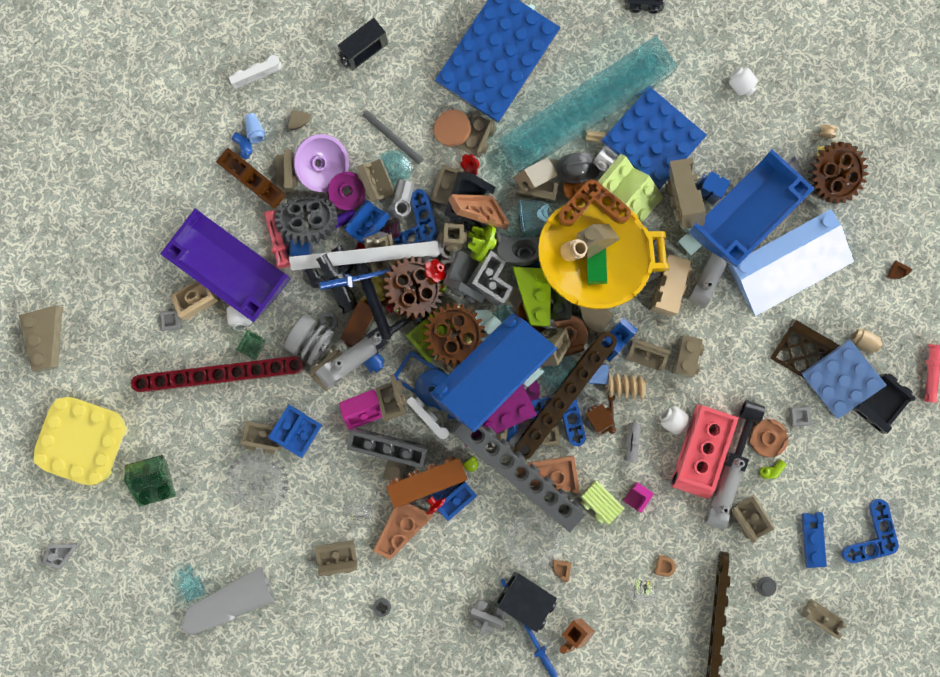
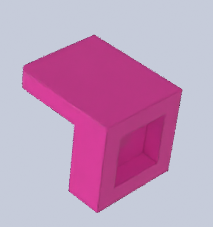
M635 482L623 501L642 513L654 493L638 482Z

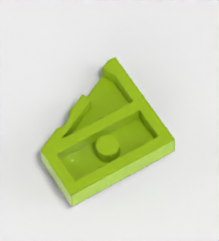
M426 317L409 331L406 336L425 360L431 363L433 357L430 355L433 350H426L429 343H423L427 336L422 335L423 332L428 331L423 325L430 324ZM437 326V333L443 335L445 328Z

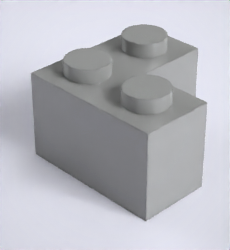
M492 251L487 252L485 259L477 264L466 283L468 287L484 295L486 300L496 306L504 304L513 289L512 286L498 278L506 261L502 260Z

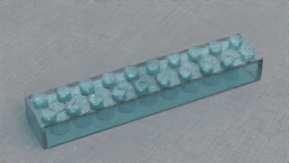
M656 35L500 138L498 146L518 174L533 164L547 158L642 95L648 89L672 75L678 66Z

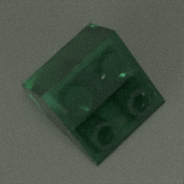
M163 455L125 465L124 482L139 507L176 497L170 469Z

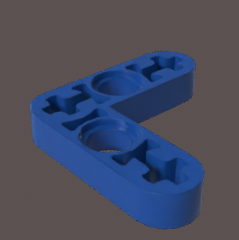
M417 189L411 196L417 226L401 232L400 236L392 238L393 243H397L396 245H403L401 243L412 244L408 243L407 240L413 234L416 235L413 243L431 242L438 237L439 231L430 197L424 190ZM420 195L422 196L421 201L424 206H421L417 201ZM428 211V217L424 220L420 219L422 212ZM425 225H428V227L432 230L430 231L429 236L426 234L428 233V229Z
M552 395L531 400V403L535 408L538 407L537 403L540 402V409H542L544 402L549 400ZM575 399L562 416L568 441L574 446H581L586 440V435L577 399ZM571 413L577 416L574 424L567 422V416ZM579 426V428H576L577 434L581 435L579 442L572 440L575 434L574 430L571 429L569 431V428Z
M874 499L869 505L877 539L845 546L842 550V557L846 562L858 563L892 555L898 551L899 544L890 508L885 500ZM877 503L883 505L881 514L886 515V518L877 519V516H880V512L875 510V507L878 506ZM882 521H886L888 524V529L885 532L879 529V524ZM891 534V537L887 536L888 541L893 543L890 550L884 547L887 544V539L882 538L881 535ZM869 544L874 546V553L871 555H867L865 552V548ZM850 549L854 552H861V554L853 555V559L851 557H847V554L850 553Z

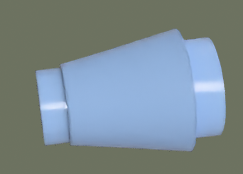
M247 114L245 116L247 139L251 143H259L265 139V131L256 114Z

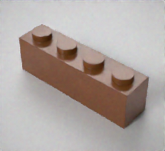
M452 456L444 459V464L439 466L436 463L426 466V471L419 473L416 470L408 473V478L401 480L398 477L390 480V485L386 486L394 508L467 481L468 479L460 458L455 459Z

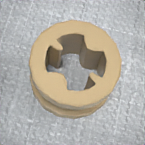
M820 126L821 132L819 137L836 138L835 131H837V126Z

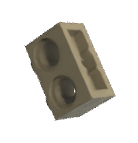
M566 327L545 329L541 334L557 348L541 366L559 365L571 345Z

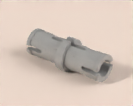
M629 423L628 440H626V462L638 463L639 445H641V441H639L641 424Z

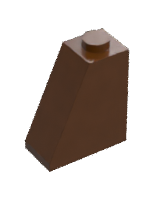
M366 296L359 300L340 337L350 347H353L365 338L375 321ZM384 300L381 301L382 307H383V305H384V303H385Z

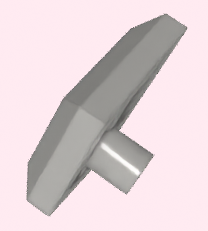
M49 544L42 564L62 569L79 544Z

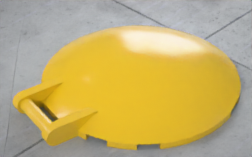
M602 198V204L611 206V200L609 198ZM582 199L575 200L577 207L582 208L585 206ZM591 203L573 225L566 227L561 225L558 220V215L565 206L563 205L548 218L540 234L538 256L545 278L559 295L581 307L609 309L620 306L630 301L643 289L651 272L670 270L666 259L665 231H648L632 210L629 220L624 224H618ZM617 205L613 207L612 212L616 209ZM571 209L568 215H565L564 219H570L574 211ZM622 211L618 216L621 218L625 213ZM592 224H609L620 238L619 241L606 248L607 284L588 285L587 258L585 256L574 261H566L561 256L560 250L562 245L577 239V233ZM653 240H657L659 263H655Z

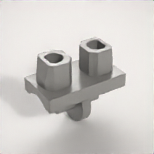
M478 600L468 617L478 620L475 621L474 627L480 629L479 635L483 636L485 631L492 633L493 627L501 629L505 624V620H503L505 612L495 607L492 615L487 614L485 611L488 603Z

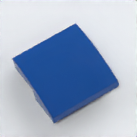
M288 404L268 438L303 459L320 431L322 424Z
M466 481L427 496L428 498L433 496L435 500L443 497L446 498V501L438 510L447 521L452 519L477 497Z

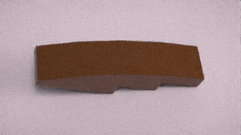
M229 148L216 161L217 164L273 209L286 196L281 189Z

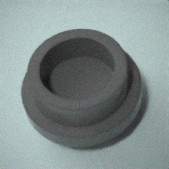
M762 577L758 580L756 588L759 594L769 597L775 593L776 583L770 577Z

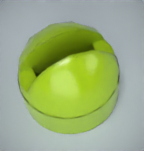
M473 455L462 466L468 472H474L478 468V460Z

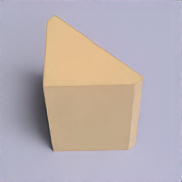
M197 281L171 295L178 316L184 320L190 319L219 301L214 293Z

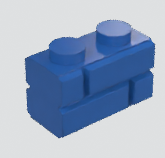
M711 171L707 175L703 174L695 185L697 190H701L702 198H705V201L713 205L724 196L730 181L724 177L720 178V175Z

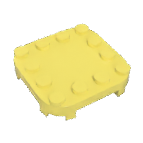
M58 398L51 405L35 445L34 463L46 472L80 484L95 485L102 483L111 475V469L123 436L126 435L127 428L124 419L116 411L78 398Z

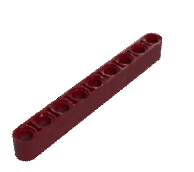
M291 356L140 374L132 378L131 387L136 392L146 393L296 375L303 372L305 363L301 358ZM298 360L300 367L298 370L293 371L291 363ZM278 362L281 369L279 372L274 373L272 365ZM256 365L261 366V373L259 375H254L253 368ZM237 367H240L242 369V374L240 377L236 378L234 376V370ZM220 369L223 372V376L217 380L215 372ZM198 372H202L204 375L201 382L196 380ZM179 374L184 376L182 384L177 383V376ZM163 376L165 383L160 387L157 381ZM141 379H144L146 382L143 389H140L138 385Z

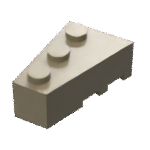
M693 158L670 161L668 183L665 184L666 194L670 195L671 208L675 209L676 222L679 221L681 229L691 228L696 223L699 226H704L706 211L701 190H697L694 182L698 180L697 174H692Z
M55 305L19 315L33 372H43L59 367L60 336L64 307Z

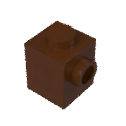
M596 404L587 410L586 418L598 437L615 428V423L612 419L614 415L609 407L605 408L603 404L599 406Z

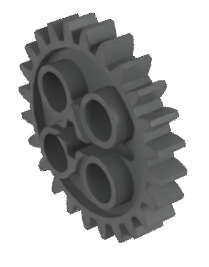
M302 193L301 198H298L296 195H294V200L287 198V204L282 202V208H277L278 213H275L277 232L280 233L281 238L286 237L287 242L293 239L294 245L298 241H300L301 246L305 242H308L309 246H311L312 241L319 244V239L321 238L325 241V235L331 236V231H335V225L338 224L335 206H332L331 201L326 202V197L319 199L318 194L312 197V194L309 193L308 197H305ZM303 208L307 209L309 231H306Z

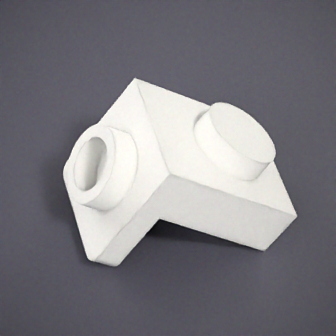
M605 146L592 163L600 170L606 172L619 156Z

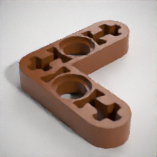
M588 180L564 206L558 215V220L561 225L569 227L593 203L614 222L624 224L629 220L631 210L598 181ZM593 186L595 190L587 197L585 194ZM602 198H609L611 206L603 205ZM582 199L585 206L582 208L577 207L575 200ZM617 205L616 209L612 212L613 207ZM572 209L574 213L571 215L570 219L565 220V215H568V213ZM623 211L625 214L620 218L618 215Z

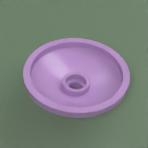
M312 135L303 140L298 146L294 155V171L299 181L306 188L316 192H327L328 184L336 174L348 172L349 158L347 151L340 141L330 135ZM316 160L320 162L318 167L315 166Z

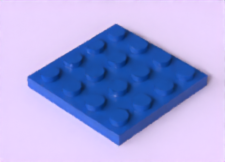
M649 87L601 142L618 156L620 154L626 156L632 166L649 175L658 190H660L669 179L670 161L687 159L707 134L653 88Z

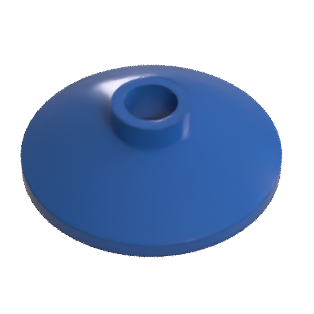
M437 369L423 372L415 383L416 396L426 406L439 407L430 395V387L436 388L448 375Z

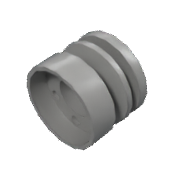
M305 314L290 332L284 348L294 355L303 349L301 359L305 361L309 357L307 363L313 366L327 351L334 332L328 329L324 333L326 328L324 325L315 331L317 321Z

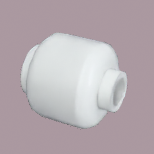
M740 67L730 75L729 85L737 95L742 96L746 94V96H749L756 90L755 86L758 79L749 68L743 69Z
M229 305L227 307L228 325L233 327L234 330L247 329L252 321Z
M676 406L667 407L660 416L662 427L674 435L686 432L690 426L689 415Z

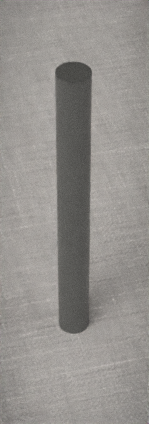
M368 110L364 112L362 116L420 165L424 160L420 155Z

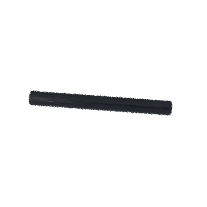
M366 263L354 264L358 276L369 273ZM372 279L360 280L381 338L383 340H390L393 333Z

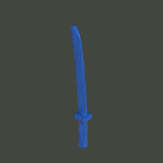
M390 269L354 277L345 274L344 278L319 282L320 290L344 285L353 287L352 282L384 275Z
M503 578V579H501V582H502L503 587H505V586H506V582H505V580H504V578ZM524 625L537 649L534 653L535 657L539 656L551 677H557L556 670L545 654L546 647H541L532 630Z

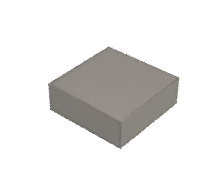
M176 310L160 312L162 331L182 329L181 318Z
M810 406L789 408L792 427L812 425Z

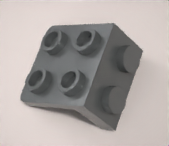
M457 251L442 285L449 288L452 294L459 297L463 296V300L472 304L474 301L482 303L485 298L484 295L466 285L479 262L464 252Z

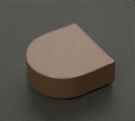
M658 555L654 574L664 577L673 575L676 570L675 562L669 557Z

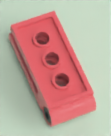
M696 404L675 467L677 469L674 471L671 479L672 488L706 499L712 496L713 491L715 492L739 417ZM713 425V432L709 433V427ZM707 443L708 448L706 451H703V446ZM701 462L702 466L697 470V464Z

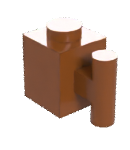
M581 618L573 620L562 634L567 642L560 647V652L565 654L574 651L575 648L584 647L596 631Z

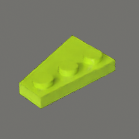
M513 267L512 270L523 300L528 323L531 326L549 327L551 285L545 278L542 269Z

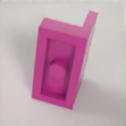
M374 389L339 403L342 417L349 430L382 418L378 397Z

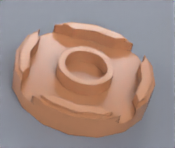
M456 109L447 110L442 113L434 124L436 139L447 147L463 144L471 133L469 118L462 111Z
M764 419L759 424H755L749 434L752 449L763 457L780 455L788 444L786 428L780 422L772 419Z

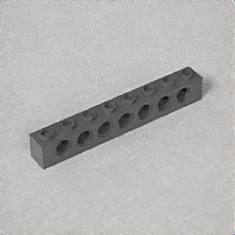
M459 421L451 429L458 439L569 533L585 516L582 511L583 506L576 500L572 502L568 499L569 494L561 487L559 490L553 486L555 483L547 475L545 477L539 474L540 470L533 463L528 465L524 461L526 458L519 451L514 453L510 449L511 445L502 438L500 441L495 436L497 433L491 427L487 426L485 428L481 425L477 429L481 431L480 436L477 438L471 437L473 431ZM493 442L496 444L494 449H486L488 443ZM509 455V461L505 463L500 461L502 456ZM523 467L524 472L522 474H515L517 468ZM532 480H539L538 485L535 487H531L530 482ZM547 492H553L551 498H544ZM562 504L567 505L564 511L558 510Z

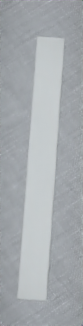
M438 241L330 252L327 253V256L333 266L402 259L404 257L410 258L411 256L439 255ZM326 253L289 257L291 270L320 268L316 259L321 257L323 262L326 263L322 257Z

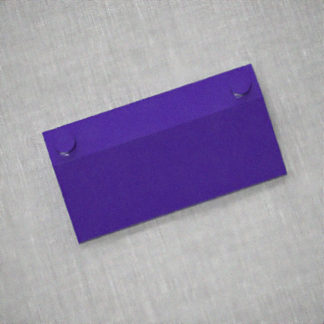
M194 208L160 253V255L252 322L258 319L291 280L287 274L277 269L196 208Z

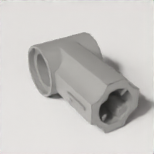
M401 179L397 181L392 203L388 207V214L393 219H399L410 213V200L414 188L412 182ZM397 205L401 207V213L397 211Z

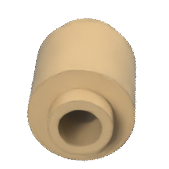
M580 239L566 242L561 247V256L566 261L583 258L587 252V245Z
M858 328L851 338L856 347L870 354L878 352L882 346L881 337L865 329L861 330Z

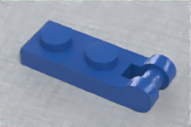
M816 512L814 515L802 513L806 568L827 567L823 527L824 515L822 512ZM816 522V528H810V523Z

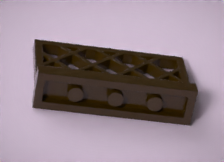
M792 319L789 328L770 359L804 378L802 372L809 368L808 357L817 355L818 360H821L820 354L830 353L840 345L803 323ZM791 332L798 335L800 343L789 345L788 337ZM813 343L817 353L806 355L804 345ZM801 346L803 356L793 358L790 348ZM788 349L789 360L781 361L776 358L780 350ZM804 359L806 369L796 370L794 361Z

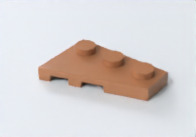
M452 194L448 199L457 215L505 230L510 226V223L492 195Z
M574 455L526 462L528 465L533 463L540 470L539 474L545 477L547 475L555 483L553 486L558 490L561 487L564 491L580 494ZM523 467L517 468L518 475L524 472ZM532 480L530 486H537L539 480Z
M410 503L394 508L373 552L391 560L434 515H427V511Z

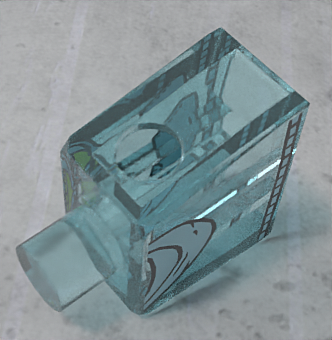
M518 199L517 215L520 238L540 237L545 223L553 213L550 212L549 202Z

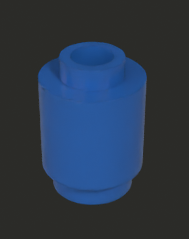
M378 353L363 362V365L370 373H378L385 367L383 364L385 360Z

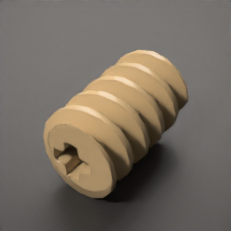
M608 373L605 394L609 392L610 397H613L614 392H616L618 398H620L621 394L624 393L626 399H628L629 394H632L633 399H636L637 394H640L641 400L644 399L646 378L643 380L642 376L639 375L635 380V376L630 375L628 379L627 375L623 374L620 379L617 373L612 378L611 373Z

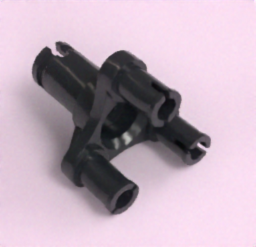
M342 245L331 250V252L344 251ZM326 253L322 255L326 263L323 262L321 257L316 259L324 273L323 276H320L316 268L304 269L310 279L311 287L320 289L319 282L344 278L345 274L350 275L354 264L339 265L338 269L334 268ZM347 285L326 289L330 290L339 308H342L343 314L356 308L358 304L356 297Z

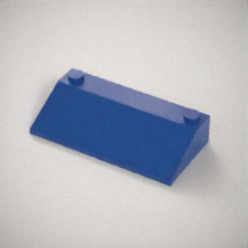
M771 149L764 159L705 216L704 226H699L696 223L689 231V234L703 247L734 267H737L815 188Z
M512 313L430 395L441 409L475 432L557 348L525 320Z

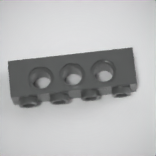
M353 427L346 450L423 468L428 445Z

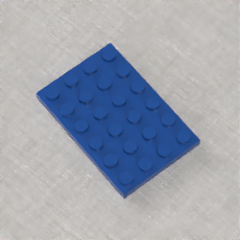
M487 0L436 77L435 82L499 123L561 27L519 0Z

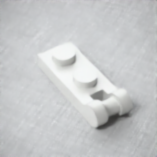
M271 55L268 61L261 64H253L250 66V69L245 71H236L229 79L234 89L279 71L282 65L276 55Z
M411 396L407 400L411 408L440 439H446L449 436L448 429L441 428L436 423L438 418L431 411L427 413L423 409L425 404L418 397L414 399Z

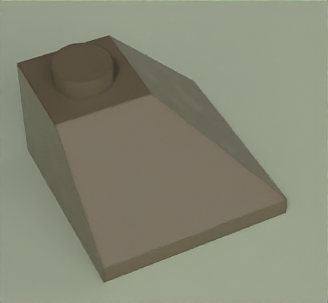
M580 306L583 321L586 327H588V332L594 336L604 332L614 313L607 309H590Z

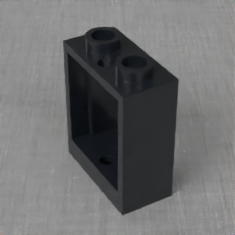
M372 18L337 45L339 49L338 55L346 69L350 67L353 71L388 45L386 32L376 19Z

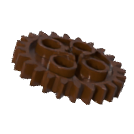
M831 142V146L824 145L825 151L818 150L820 156H813L816 162L810 163L814 168L808 171V173L813 174V177H810L808 181L814 182L811 186L816 189L814 194L820 195L819 199L834 204L839 202L846 203V199L852 200V195H859L857 189H864L861 183H867V181L863 177L869 175V173L864 172V169L869 166L863 164L867 158L861 157L863 151H857V146H852V143Z
M413 256L409 260L404 257L401 259V262L399 260L394 262L395 266L391 265L389 267L390 271L385 272V276L388 278H384L382 282L387 284V286L382 287L381 290L387 291L383 298H389L386 305L393 304L391 311L398 309V316L405 313V319L409 318L410 315H412L413 320L418 315L420 318H424L425 314L430 315L432 314L431 310L437 309L435 304L442 302L438 297L444 296L439 291L444 286L439 285V282L434 283L431 278H427L425 275V264L428 260L421 263V257L417 258L416 261ZM416 272L422 275V280L416 278ZM398 277L404 279V285L398 283ZM422 290L428 293V299L422 296ZM404 295L410 298V304L404 301Z
M447 303L445 304V310L439 306V313L436 311L431 312L434 318L427 317V321L430 324L423 325L424 328L428 329V331L422 333V335L427 336L423 343H429L426 350H433L430 356L437 355V362L444 359V365L451 361V365L455 366L456 361H458V364H461L463 359L465 360L483 342L480 339L485 337L486 334L481 333V330L485 326H479L482 319H475L478 314L477 312L470 314L471 307L464 310V304L457 308V303H454L452 308H450V305ZM454 317H459L462 320L461 326L454 324ZM437 326L445 328V335L437 333ZM452 332L458 333L456 337L450 336ZM464 334L470 335V344L463 341ZM447 343L454 345L455 350L453 353L446 350Z

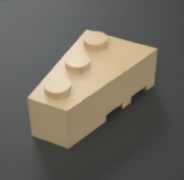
M668 254L666 259L670 270L663 271L660 274L650 311L673 317L680 310L681 299L686 290V279L689 278L692 267H690L691 261Z

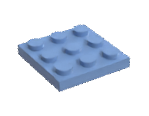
M850 339L802 372L804 378L837 419L886 386L885 382Z

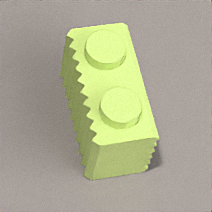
M596 480L579 496L582 499L580 503L587 510L591 508L596 513L594 517L601 524L605 522L609 525L625 509Z

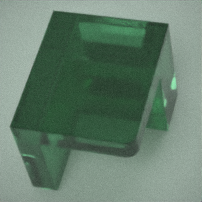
M247 330L236 351L256 360L267 340Z

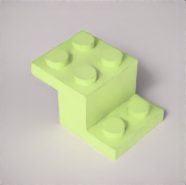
M622 154L598 180L601 185L626 204L638 216L641 223L663 198L651 177L635 169L628 158Z

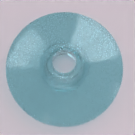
M389 150L378 157V159H382L393 187H396L399 179L409 180L413 169L412 162L404 152ZM395 164L397 165V168L395 170H391L390 165Z

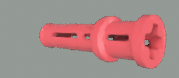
M270 210L265 212L264 216L273 244L271 251L276 258V268L282 269L291 266L287 251L289 248L284 243L280 233L277 232L275 226L276 211Z
M928 344L929 356L928 360H926L928 373L924 401L937 403L940 376V345Z

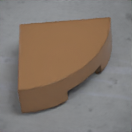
M552 559V567L555 574L561 580L568 582L572 563Z

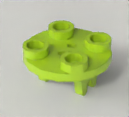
M487 225L483 229L472 226V231L474 232L468 231V236L472 238L474 243H468V248L472 250V259L482 262L488 250H492L497 242V239L494 238L496 228L492 225Z

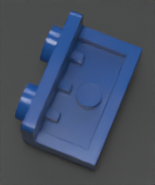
M366 200L344 227V230L354 240L365 245L363 239L378 233L390 216Z

